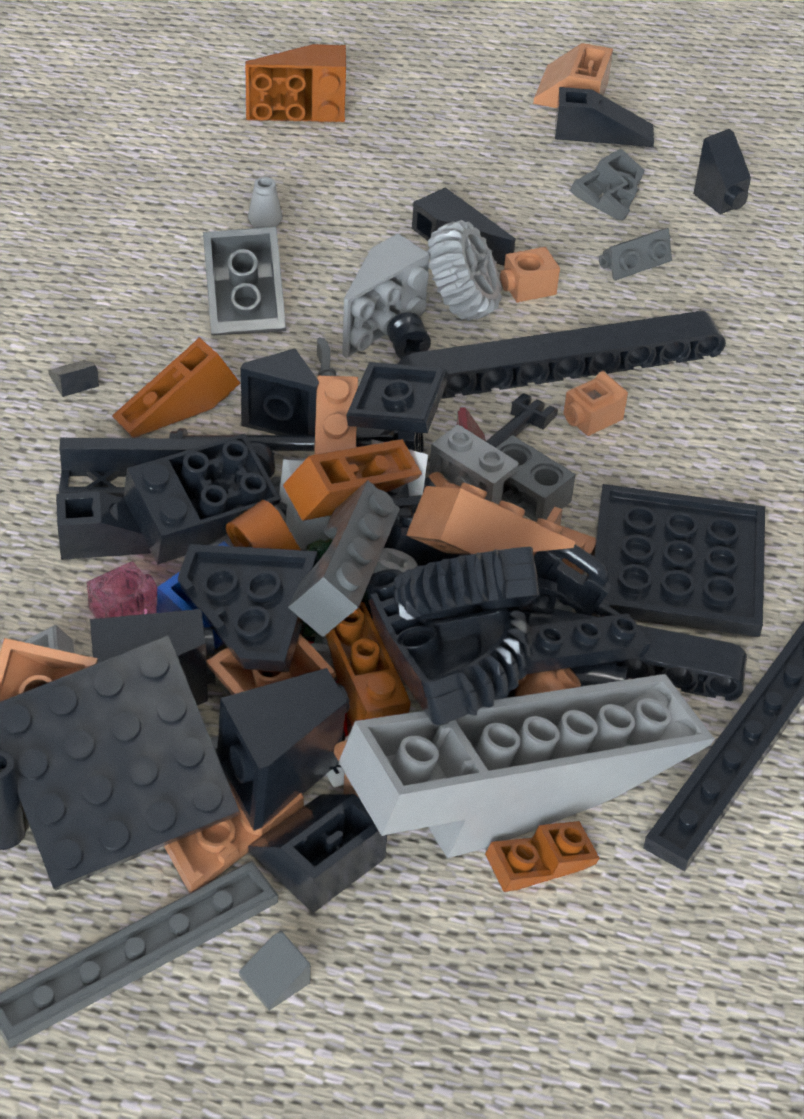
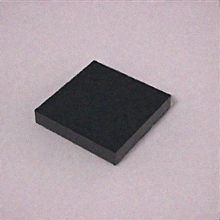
M369 362L346 414L348 426L428 434L448 382L447 369Z

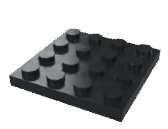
M602 484L594 557L600 560L608 570V583L612 586L605 600L610 603L609 606L620 614L628 613L634 620L760 637L763 627L765 506Z
M169 635L0 702L1 750L7 751L14 758L18 779V795L55 891L241 815Z

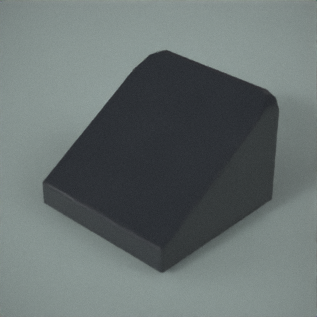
M82 360L48 370L49 376L62 397L99 387L98 368L89 361Z

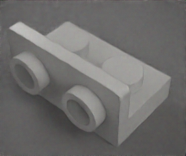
M457 425L431 444L429 475L439 472L452 484L461 486L462 483L476 486L487 492L485 500L499 504L502 501L504 481L518 470L519 463L462 426Z

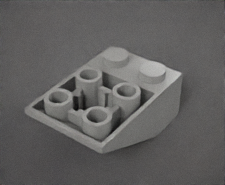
M398 233L370 249L344 297L342 356L345 358L357 351L366 350L372 342L384 335H388L387 326L395 316L405 312H412L421 316L426 310L430 254Z

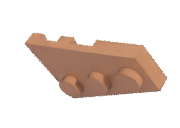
M302 793L264 827L253 831L233 794L241 815L164 846L188 892L192 893L210 883L247 854L249 845L304 807Z

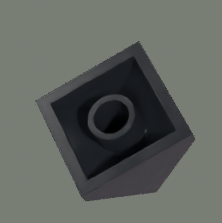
M295 348L242 364L240 368L241 426L275 435H315L316 399L319 381Z

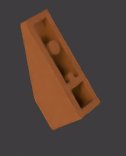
M199 337L115 412L112 417L132 438L213 409L220 401L228 397L230 392L240 384V381L219 354Z
M403 439L308 456L286 480L283 487L301 520L306 521L332 515L334 510L367 480L378 490L388 492L418 479L422 473Z

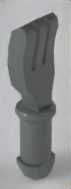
M319 337L317 338V357L321 363V370L318 372V375L336 376V371L330 368V347L325 338Z

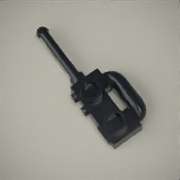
M576 544L573 548L534 553L537 577L557 582V598L563 605L572 607L576 613L590 616L593 613L599 617L603 615H620L605 600L612 585L608 583V570L600 560ZM563 558L588 573V575H582L562 561Z

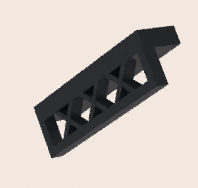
M60 437L61 477L59 494L101 491L123 498L125 487H116L110 482L117 477H126L127 468L224 439ZM70 476H87L94 481L86 487H69Z

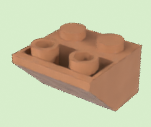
M581 43L548 64L535 94L533 104L557 108L559 87L591 89L604 96L609 81L613 48Z

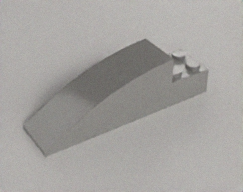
M662 674L494 700V706L478 709L476 716L468 714L441 725L433 724L424 711L355 721L340 757L339 764L381 836L429 827L448 859L488 848L491 842L513 839L536 830L539 825L554 823L616 798L710 746L714 737L667 675Z

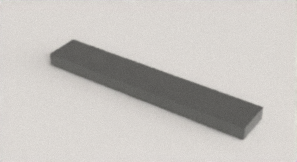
M253 861L238 867L0 993L1 1036L9 1049L277 904V892Z

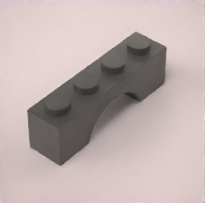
M368 480L334 510L324 530V534L332 540V543L312 570L300 581L288 606L291 611L322 637L359 607L400 510L386 492L378 490Z

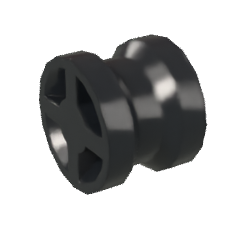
M405 312L390 320L387 326V334L399 358L402 359L406 355L429 350L431 339L424 329L420 316L416 313Z

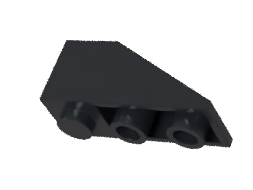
M559 87L555 119V139L654 147V128L650 122L594 90Z
M446 187L413 202L412 229L427 241L431 238V233L438 230L439 227L452 221L463 220L464 222H470L474 228L480 231L481 237L486 239L488 248L492 250V256L497 262L496 264L504 266L506 254L514 253L516 238Z
M101 491L56 494L61 560L151 554L124 498Z

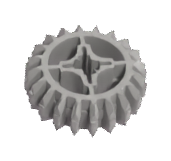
M460 220L447 223L432 232L431 238L428 240L429 250L427 252L430 254L428 267L432 270V280L436 282L437 292L441 293L443 303L449 305L450 311L453 314H457L461 320L466 319L467 321L486 317L497 309L502 297L500 293L502 285L499 282L500 273L497 271V262L492 256V250L488 248L486 239L481 237L480 231L474 228L470 222Z

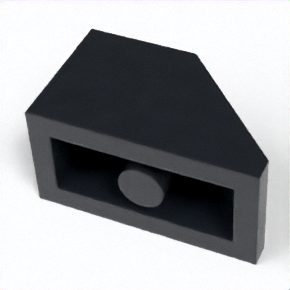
M727 129L704 138L693 194L720 215L733 209H740L746 204L751 176L734 131Z

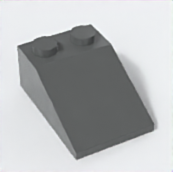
M277 227L203 232L211 336L286 331Z

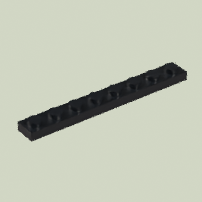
M804 621L645 837L643 849L684 872L690 866L804 703Z

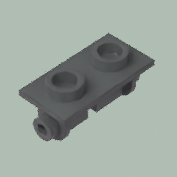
M664 228L609 247L599 256L600 266L603 269L609 267L612 270V277L616 281L672 261L669 228Z

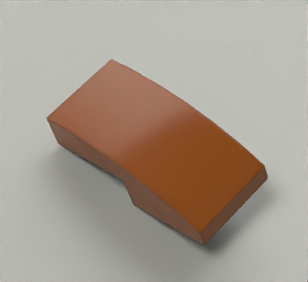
M580 821L539 825L532 838L491 842L485 853L504 892L516 891L585 870L596 865L600 859Z

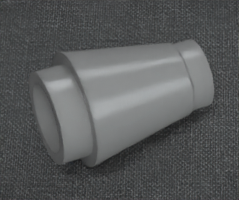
M260 177L254 182L248 220L255 228L277 227L282 221L283 216L276 182L269 177Z

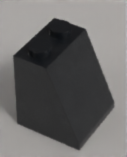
M201 609L90 619L93 658L98 659V663L169 635L197 706L208 701L207 685L216 684V677L207 666L206 660L211 657H206V655L215 654L213 629L212 627L203 626Z
M327 668L222 697L220 700L217 756L229 786L253 831L264 827L300 793H305L339 764L334 754V746L339 742L345 741L344 720L345 713L349 711L350 704L345 688L341 684H336Z

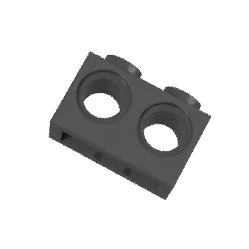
M513 435L496 447L519 463L518 470L504 481L502 501L523 508L525 510L524 515L537 522L538 518L547 520L554 507L563 509L572 501L575 473Z

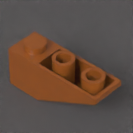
M361 602L354 612L326 634L338 683L345 688L349 698L350 708L346 714L352 727L354 722L359 720L409 713L411 706L409 696L364 602Z

